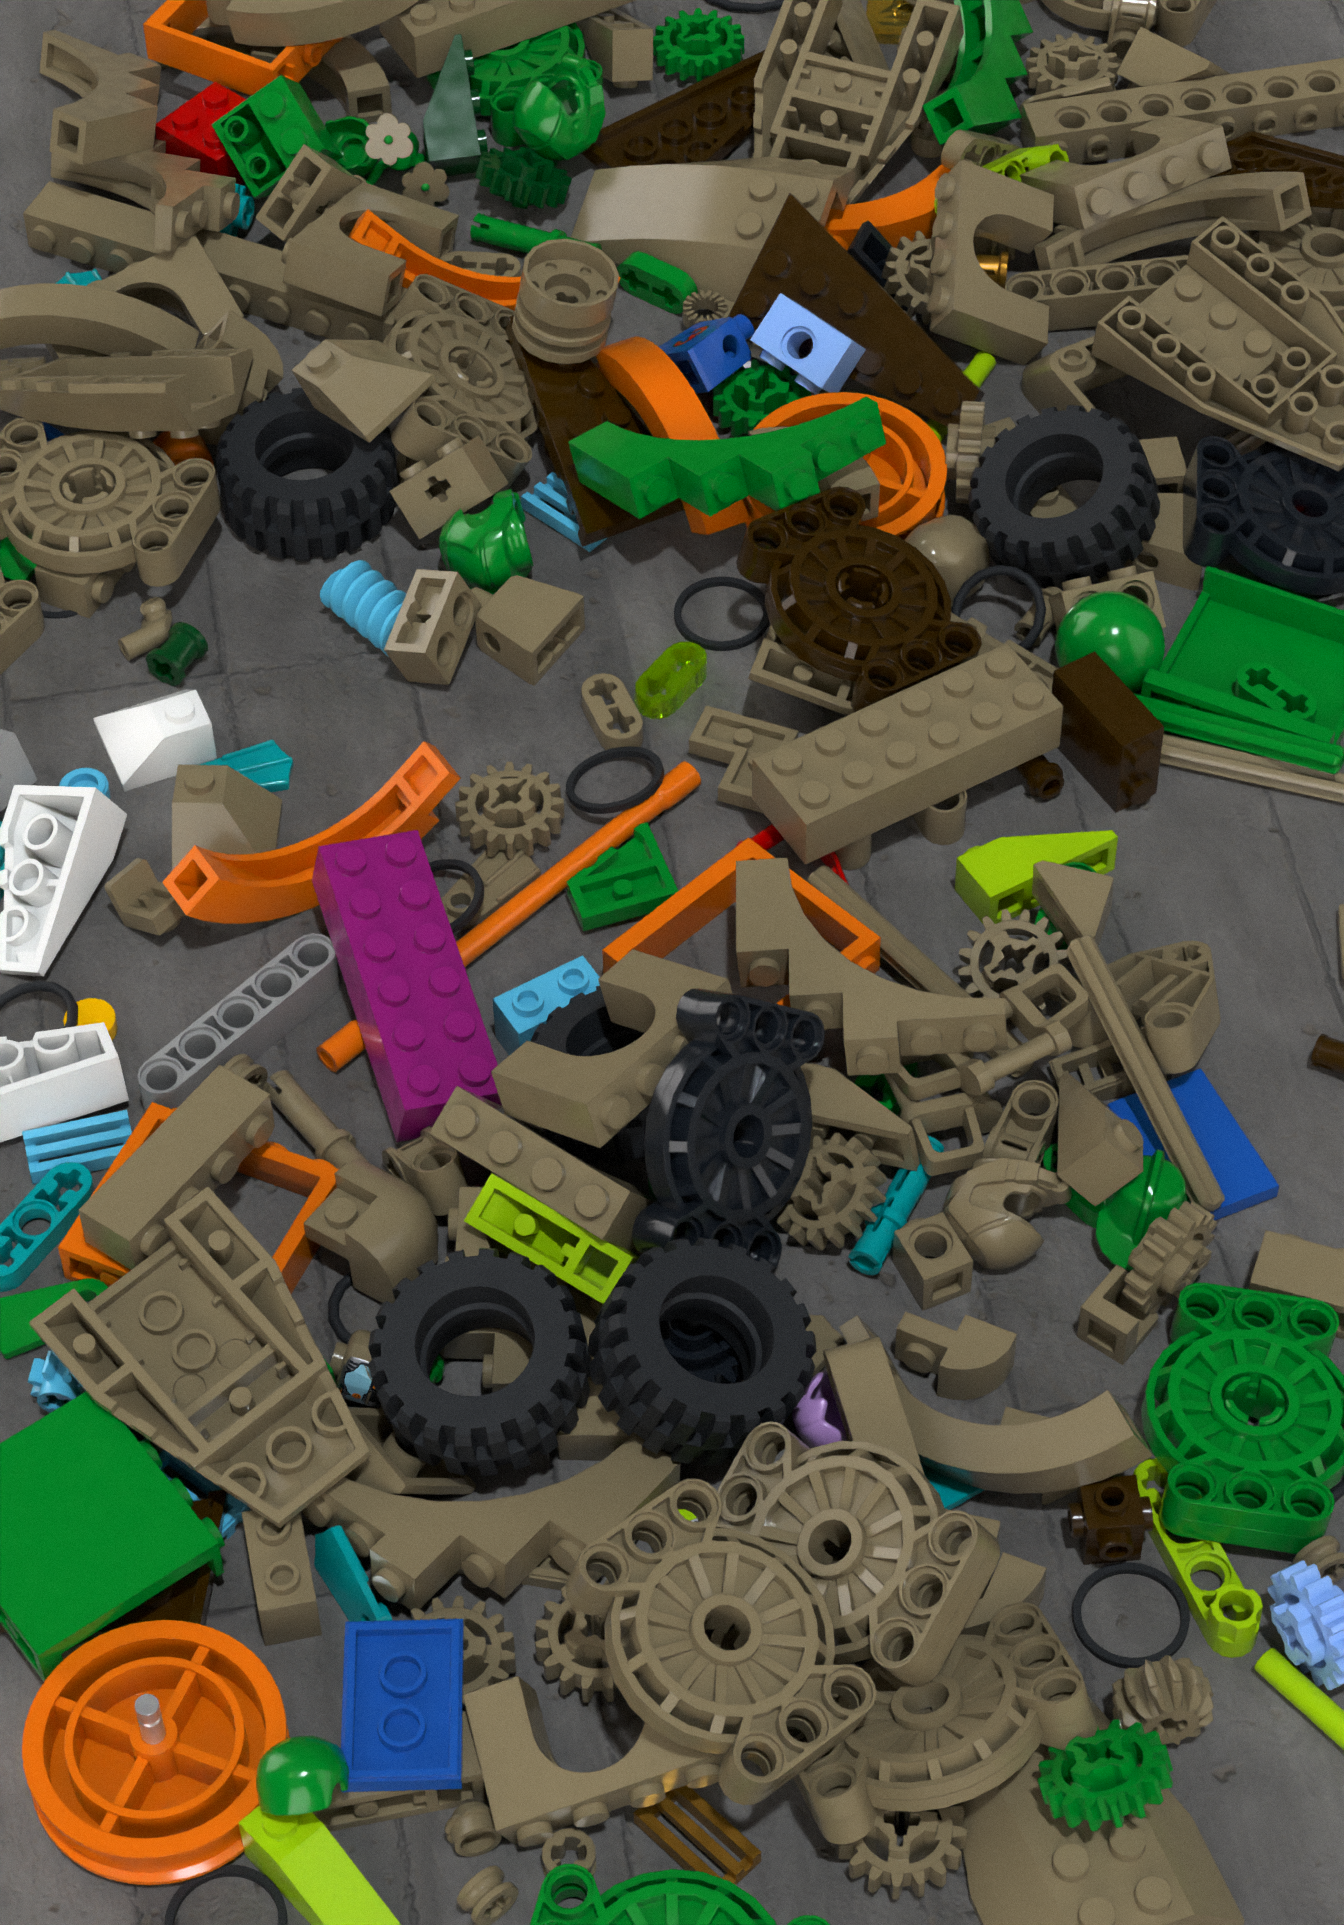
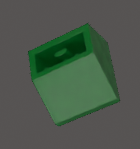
M283 75L278 76L211 124L247 187L256 199L272 193L303 144L335 161L343 157L301 85Z

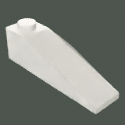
M14 785L0 827V846L5 849L4 870L0 871V888L4 890V910L0 913V973L44 977L112 863L127 813L97 788Z

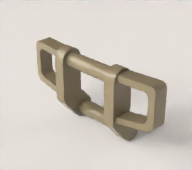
M1053 964L1019 985L1013 986L999 994V998H1004L1006 1019L1009 1018L1029 1041L986 1063L980 1059H970L965 1052L933 1054L932 1056L945 1071L922 1078L912 1077L902 1066L903 1063L922 1055L901 1056V1073L888 1074L905 1095L915 1101L960 1088L966 1094L979 1096L993 1089L995 1081L1047 1055L1058 1056L1072 1049V1041L1067 1030L1089 1013V994L1062 964ZM1052 988H1059L1072 1003L1047 1020L1031 1000Z
M965 1052L970 1059L973 1058L974 1052ZM932 1055L919 1056L903 1063L902 1066L935 1060ZM888 1073L884 1074L902 1111L899 1118L913 1129L918 1156L924 1171L928 1175L936 1176L972 1168L973 1162L983 1157L984 1142L981 1133L991 1132L1004 1111L1001 1104L993 1100L988 1091L979 1096L964 1092L921 1102L920 1100L909 1099ZM959 1126L964 1127L969 1144L968 1147L946 1152H937L932 1148L927 1133Z

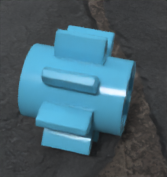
M51 1350L48 1351L46 1360L34 1358L27 1382L33 1385L31 1396L37 1397V1403L43 1410L51 1413L86 1392Z

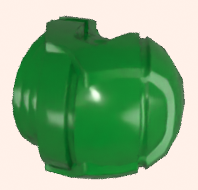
M570 53L564 55L555 74L550 76L548 87L539 81L530 82L517 99L513 109L512 123L514 129L528 148L535 150L536 154L545 159L562 161L581 154L591 144L596 142L606 115L601 84L596 82L595 76L590 69V62L586 58ZM569 82L577 90L575 97L578 109L575 113H573L567 97Z
M512 489L497 492L493 497V504L489 505L484 511L471 515L469 513L463 514L460 508L443 525L439 539V548L444 565L448 571L458 572L470 589L478 587L491 594H495L510 577L518 575L526 578L534 566L524 526L526 517L518 493L513 492Z

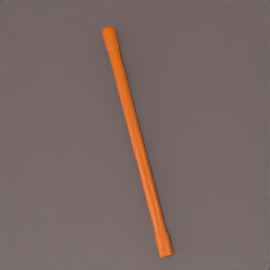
M685 761L678 764L664 775L662 784L652 796L642 803L622 811L456 941L464 967L567 887L566 882L583 868L594 865L597 858L611 846L616 849L634 835V828L639 824L649 823L660 813L671 809L701 785V778L697 770ZM357 1019L347 1023L316 1048L319 1059L332 1072L340 1070L366 1049Z

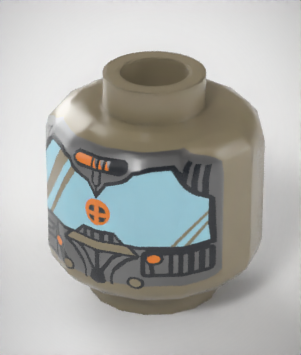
M360 1329L351 1335L348 1344L337 1341L329 1366L333 1369L334 1376H337L336 1386L339 1388L344 1399L374 1408H382L369 1368V1363L372 1360L368 1349L371 1332Z

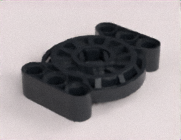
M1219 436L1202 438L1198 442L1183 480L1184 554L1193 563L1203 567L1217 566L1232 554L1239 563L1256 576L1276 586L1306 594L1329 595L1344 593V467L1338 472L1280 446L1260 448L1242 456L1227 439Z
M700 988L690 989L680 999L676 1012L678 1027L689 1043L679 1051L666 1067L654 1090L647 1113L644 1137L646 1171L657 1201L641 1210L636 1217L632 1230L633 1242L639 1252L645 1253L653 1247L664 1249L668 1241L683 1238L689 1239L690 1246H693L698 1238L718 1240L719 1247L728 1248L731 1243L748 1249L746 1253L748 1257L757 1262L762 1257L776 1268L781 1258L782 1244L779 1235L769 1221L778 1214L790 1199L802 1176L809 1153L812 1131L811 1098L804 1073L800 1066L815 1058L821 1051L825 1037L824 1025L819 1016L812 1012L737 994Z

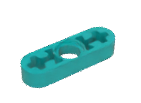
M65 1162L53 1167L0 1224V1292L11 1291L19 1287L65 1237L77 1219L79 1209L95 1191L92 1175L84 1165L75 1162ZM76 1185H79L80 1190H78L77 1192L71 1190ZM62 1187L69 1189L61 1196L60 1189ZM58 1205L60 1207V1212L56 1209ZM34 1218H44L51 1223L50 1227L39 1235H28L21 1230L27 1221ZM12 1242H14V1243L16 1244V1246H15L14 1249H13V1246H12ZM11 1258L12 1265L9 1267L2 1265Z

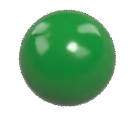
M1102 591L1090 594L1075 603L1060 622L1055 641V652L1059 667H1063L1095 651L1133 693H1138L1142 690V682L1148 670L1152 668L1159 671L1163 662L1165 637L1161 623L1153 610L1133 595L1120 591Z

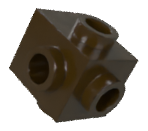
M1113 1475L1099 1482L1078 1487L1076 1503H1068L1067 1505L1071 1538H1079L1083 1565L1141 1559L1144 1531L1153 1530V1514L1149 1496L1140 1497L1136 1475Z

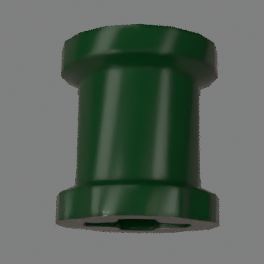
M184 622L175 623L168 631L169 638L159 649H152L145 658L147 667L153 676L171 686L179 685L185 678L184 671L194 659L203 658L208 651V643L201 632Z

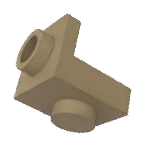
M136 858L105 884V890L124 926L160 936L176 928L180 924L181 918L185 915L164 884L157 881L149 863L145 859Z

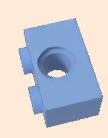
M782 293L779 294L750 339L763 348L759 355L760 358L780 371L786 365L797 371L799 374L794 381L815 395L819 394L821 389L829 393L839 392L866 351L864 347ZM812 338L813 348L811 353L807 357L800 359L798 354L800 345L806 339Z

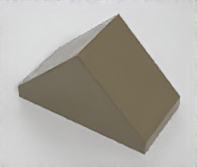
M1044 860L1033 865L1032 894L1057 931H1061L1066 944L1069 946L1072 940L1089 935L1094 938L1099 947L1112 906L1114 877Z

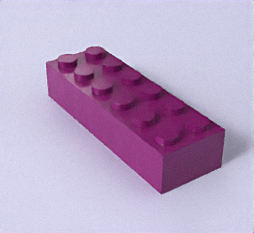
M418 830L318 846L312 883L396 1142L417 1139L420 1137L422 1129L428 1126L433 1127L456 1086L502 1106L491 1073L498 1064Z

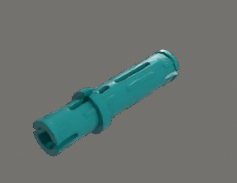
M928 1136L932 1148L937 1152H944V1146L937 1139ZM921 1161L916 1171L899 1168L884 1195L886 1197L885 1202L871 1208V1211L878 1219L876 1222L865 1220L866 1227L863 1236L860 1237L848 1255V1258L851 1259L850 1264L859 1272L866 1275H876L881 1271L883 1263L893 1247L894 1231L902 1228L907 1223L910 1214L932 1177L924 1171Z

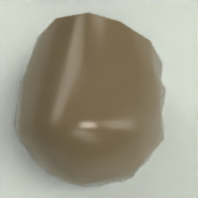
M950 514L934 518L919 525L904 540L916 547L934 564L945 581L951 599V607L953 599L963 583L979 570L989 568L990 557L986 539L981 536L978 528L972 522L962 516ZM985 579L973 587L965 599L974 594L984 584Z

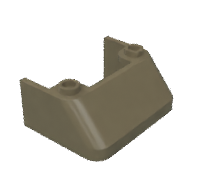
M1092 336L1052 352L1027 365L1022 376V393L1040 415L1042 414L1041 409L1057 407L1058 411L1066 410L1067 405L1084 406L1085 411L1090 412L1091 408L1095 407L1083 392L1129 374L1091 355L1095 337Z

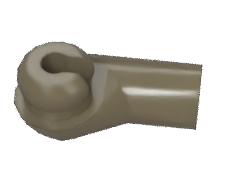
M154 597L144 601L140 607V612L144 616L141 628L118 639L119 648L126 660L130 661L162 645L167 640L173 617L171 610L166 609V603L162 598Z

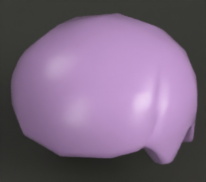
M823 1370L812 1378L805 1389V1395L792 1411V1419L797 1434L810 1449L837 1441H848L827 1371Z

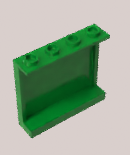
M1207 566L1204 573L1203 589L1164 658L1159 671L1152 668L1148 670L1142 682L1141 695L1340 745L1344 737V610ZM1248 662H1266L1310 691L1316 697L1318 703L1315 723L1235 697V683L1239 668Z
M84 1392L0 1443V1623L43 1682L57 1665L63 1661L62 1653L205 1563L216 1577L224 1573L220 1549L225 1546V1542L214 1522L209 1517L200 1520L191 1509L194 1504L189 1492L177 1477L169 1481L161 1470L163 1467L162 1461L153 1445L146 1438L139 1442L130 1431L132 1429L130 1426L97 1405L87 1392Z

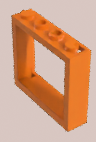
M166 0L143 23L148 59L203 79L217 82L250 96L280 75L299 83L313 67L320 63L322 57L336 43L343 39L341 37L319 43L287 46L271 63L191 35L208 18L206 0Z
M748 837L602 949L603 974L632 949L664 958L736 902V861L774 859L775 857ZM789 868L792 888L803 913L818 933L840 950V953L851 962L874 974L880 970L881 937ZM789 993L776 1004L791 1007Z
M154 1102L150 1104L93 1194L177 1108L171 1109ZM268 1141L259 1148L255 1147L239 1164L237 1172L308 1197L272 1257L276 1261L292 1294L320 1247V1244L305 1236L303 1223L337 1188L334 1173L339 1169L323 1159L313 1160L290 1152L276 1142ZM78 1215L58 1246L64 1276L71 1281L93 1278L104 1282L110 1287L131 1271V1269L85 1242L80 1215Z

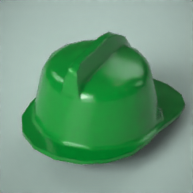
M1157 1149L1152 1156L1144 1155L1143 1172L1102 1201L1096 1221V1239L1100 1250L1113 1265H1119L1128 1272L1133 1269L1128 1264L1131 1251L1139 1245L1147 1233L1149 1225L1160 1216L1167 1220L1170 1211L1174 1207L1179 1210L1184 1201L1191 1203L1186 1192V1182L1180 1170L1165 1159L1164 1151Z

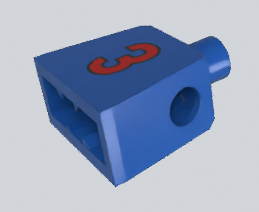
M738 314L734 318L727 317L699 322L660 345L659 348L675 363L695 393H704L713 389L751 359L752 353L746 342L752 338L755 330L751 321L746 316Z

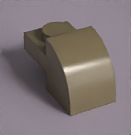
M905 1311L896 1328L895 1359L904 1362L909 1368L917 1372H930L938 1375L937 1396L952 1400L975 1399L991 1393L1007 1379L1014 1366L1017 1334L966 1314L958 1330L955 1331Z

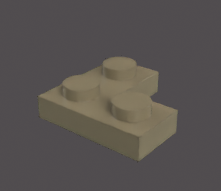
M706 706L689 738V753L729 764L718 786V801L763 813L752 799V759L797 739L798 730Z

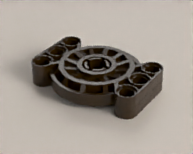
M838 486L751 522L746 530L736 564L739 573L745 579L754 583L766 584L765 607L769 621L785 646L799 659L815 669L843 680L856 682L850 698L851 707L856 712L977 657L982 642L979 633L972 626L963 622L950 621L951 599L945 581L934 564L916 547L898 536L874 527L860 525L866 509L863 497L851 488Z

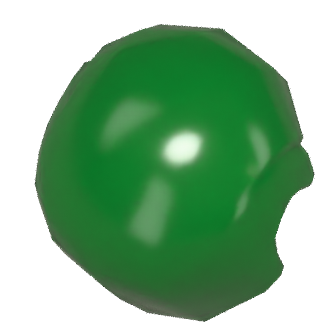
M346 116L335 121L328 120L325 127L343 156L336 162L352 175L366 176L378 161V159L370 158L365 151L366 142L369 140L365 131L370 124L365 119L353 116Z
M313 1735L295 1736L275 1744L262 1756L257 1767L256 1789L261 1810L265 1813L283 1816L301 1815L328 1808L331 1805L332 1793L337 1783L340 1784L342 1791L348 1790L349 1767L343 1750L338 1745Z

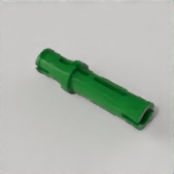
M478 213L473 219L475 223L480 224V227L471 225L470 231L472 241H480L527 254L533 247L548 240L571 239L582 241L567 237V234L561 230L554 229L552 232H547L488 217L481 213ZM586 242L602 250L601 244Z

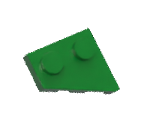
M648 822L639 824L634 828V838L617 850L611 846L597 858L594 865L583 868L566 882L568 898L583 932L649 914L678 892V888Z

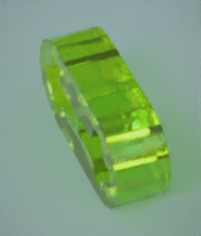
M682 641L668 647L638 678L635 683V701L638 711L643 716L651 719L669 717L703 684L707 677V654L704 648L693 642ZM664 689H665L666 695L661 694V692H662Z

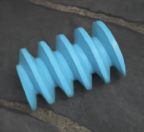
M354 561L344 569H339L329 576L320 590V600L326 607L331 608L338 617L343 618L350 627L355 628L361 636L368 638L375 647L380 648L388 656L384 648L406 593L402 590H397L393 582L384 580L383 575L379 571L372 570L366 561Z

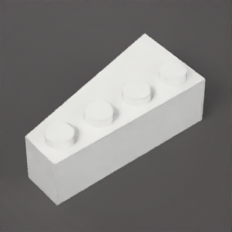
M104 1022L36 1032L30 1041L16 1042L8 1040L7 1036L0 1037V1142L22 1136V1131L59 1124L129 1101L119 1056Z

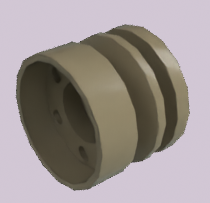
M548 240L533 247L524 258L519 293L514 311L512 329L517 341L530 354L554 363H581L597 356L606 344L611 311L613 310L618 287L619 273L614 262L602 250L577 240Z

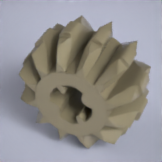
M1165 1655L1160 1661L1151 1662L1146 1659L1143 1666L1124 1670V1678L1118 1679L1112 1684L1114 1695L1112 1697L1114 1705L1112 1712L1114 1719L1120 1720L1122 1729L1127 1730L1132 1724L1140 1722L1143 1725L1145 1734L1156 1730L1159 1733L1162 1744L1175 1743L1180 1745V1741L1186 1737L1199 1736L1201 1734V1727H1205L1213 1721L1212 1709L1214 1705L1211 1698L1213 1692L1209 1679L1204 1676L1202 1667L1194 1666L1190 1658H1180L1173 1661L1170 1655Z

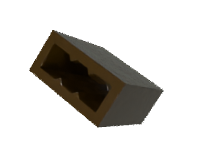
M1095 651L1054 670L1052 694L1063 705L1060 745L1057 747L1059 751L1115 813L1133 804L1138 805L1147 801L1157 791L1164 726Z

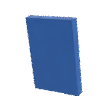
M1200 1068L1167 1081L1225 1196V1201L1221 1204V1207L1210 1211L1215 1216L1213 1220L1221 1219L1277 1197L1279 1184L1202 1069ZM1137 1093L1107 1104L1120 1118L1129 1120L1138 1128L1144 1141L1143 1156H1152L1158 1149L1164 1151L1165 1159L1170 1161Z
M463 1619L345 1622L341 1749L349 1767L348 1790H341V1792L462 1789Z

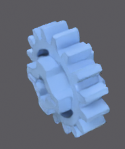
M1301 1560L1270 1577L1273 1585L1268 1587V1592L1275 1601L1274 1604L1269 1606L1272 1623L1281 1635L1285 1645L1284 1652L1296 1666L1300 1664V1670L1303 1674L1311 1671L1315 1685L1320 1686L1324 1684L1327 1690H1332L1344 1684V1593L1338 1586L1332 1585V1580L1329 1576L1321 1578L1317 1565L1307 1566L1305 1561Z

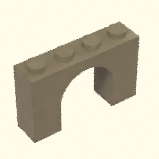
M1165 115L1130 129L1136 156L1099 165H1079L1055 160L1025 172L1020 177L1022 183L1054 195L1053 222L1084 230L1231 169L1232 166L1222 125Z
M961 159L948 174L944 173L939 178L934 195L938 199L937 217L932 228L933 236L936 239L935 254L930 264V271L933 274V290L928 301V310L931 311L930 331L1024 366L1048 344L1049 306L1010 292L996 284L980 266L975 255L973 238H987L1030 254L1034 250L1035 245L1042 242L1053 232L1054 195Z
M362 182L347 195L342 196L341 200L331 208H327L315 221L308 223L295 237L288 239L281 258L282 263L286 264L283 282L382 317L400 301L407 260L362 245L349 238L348 236L358 218L369 209L408 241L439 259L444 254L453 250L459 215Z
M196 236L180 243L172 251H163L146 260L134 262L103 280L93 281L87 285L130 296L178 314L187 324L199 331L198 342L229 310L244 318L243 313ZM45 344L53 360L77 354H86V357H111L75 346Z
M632 949L604 973L598 981L611 1022L644 1032V1034L626 1047L596 1056L570 1055L527 1040L491 1071L505 1115L601 1148L651 1103L654 1090L666 1067L679 1051L689 1043L679 1029L676 1020L677 1006L685 992L690 989L700 988L732 994L729 979Z
M456 1086L429 1132L430 1134L600 1239L637 1254H643L634 1245L632 1238L633 1224L641 1210L657 1201L655 1198L632 1184L599 1170L544 1138L545 1132L537 1126L505 1115L501 1105Z
M519 1676L463 1695L495 1830L513 1844L518 1843L522 1847L539 1845L544 1843L547 1838H552L554 1836L553 1831L572 1824L576 1827L597 1825L606 1821L610 1817L609 1812L630 1804L633 1808L652 1806L663 1801L666 1798L665 1792L685 1785L689 1788H702L719 1782L718 1773L724 1754L705 1753L678 1745L653 1730L646 1722H644L642 1732L633 1748L617 1763L595 1772H573L563 1769L553 1756L536 1690Z

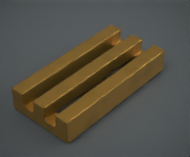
M687 1785L665 1792L666 1798L663 1801L646 1808H638L633 1813L634 1823L685 1870L700 1871L721 1878L657 1819L661 1814H664L688 1836L692 1843L727 1872L722 1879L736 1885L761 1862V1851ZM674 1802H679L701 1824H703L736 1856H738L741 1859V1861L738 1862L735 1858H733L723 1847H721L688 1815H686L676 1804H674Z

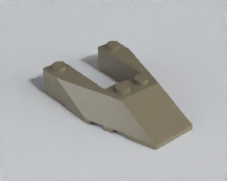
M784 0L754 78L753 158L778 157L855 168L856 176L846 205L854 204L919 124L925 114L922 105L935 97L949 73L964 34L960 6L937 0H917L892 69L888 71L824 55L843 5L842 0Z

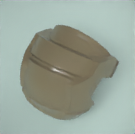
M980 1158L973 1162L972 1169L967 1171V1174L961 1175L953 1181L945 1197L943 1213L973 1260L987 1269L1011 1268L1028 1260L1044 1243L1041 1235L1024 1219L1031 1218L1034 1213L1042 1212L1044 1207L1067 1203L1072 1197L1071 1186L1057 1175V1172L1054 1173L1041 1168L1039 1163L1010 1158Z

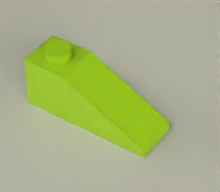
M1112 830L999 837L982 846H974L963 855L957 857L955 891L982 924V918L988 916L997 924L1002 922L1001 914L1003 909H1008L1011 918L1021 915L1024 909L1031 910L1040 905L1032 894L1033 865L1042 860L1061 865L1080 862L1089 865L1096 873L1104 875L1115 868L1118 836Z
M493 1173L489 1176L464 1219V1222L516 1253L529 1257V1260L533 1263L545 1266L555 1276L602 1304L605 1303L629 1265L636 1264L640 1256L630 1250L600 1239Z
M258 1806L238 1822L245 1856L262 1874L267 1876L277 1886L281 1894L311 1925H401L326 1826L312 1812L301 1815L277 1816L263 1812L260 1806Z

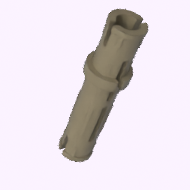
M281 1070L270 1076V1079L280 1088L279 1090H276L269 1082H265L263 1090L270 1094L271 1101L316 1150V1159L328 1161L338 1169L342 1168L346 1163L357 1159L369 1162L356 1148V1139L350 1132L345 1129H339L294 1080V1076L289 1071Z

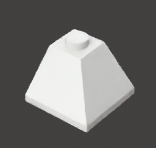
M196 690L179 691L93 718L94 725L124 792L176 776L178 764L200 765L217 759L212 723Z

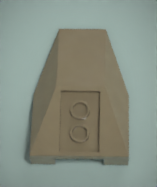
M1224 216L1220 217L1191 242L1187 264L1139 304L1131 296H1128L1097 322L1091 355L1202 414L1338 472L1344 467V323L1327 298Z

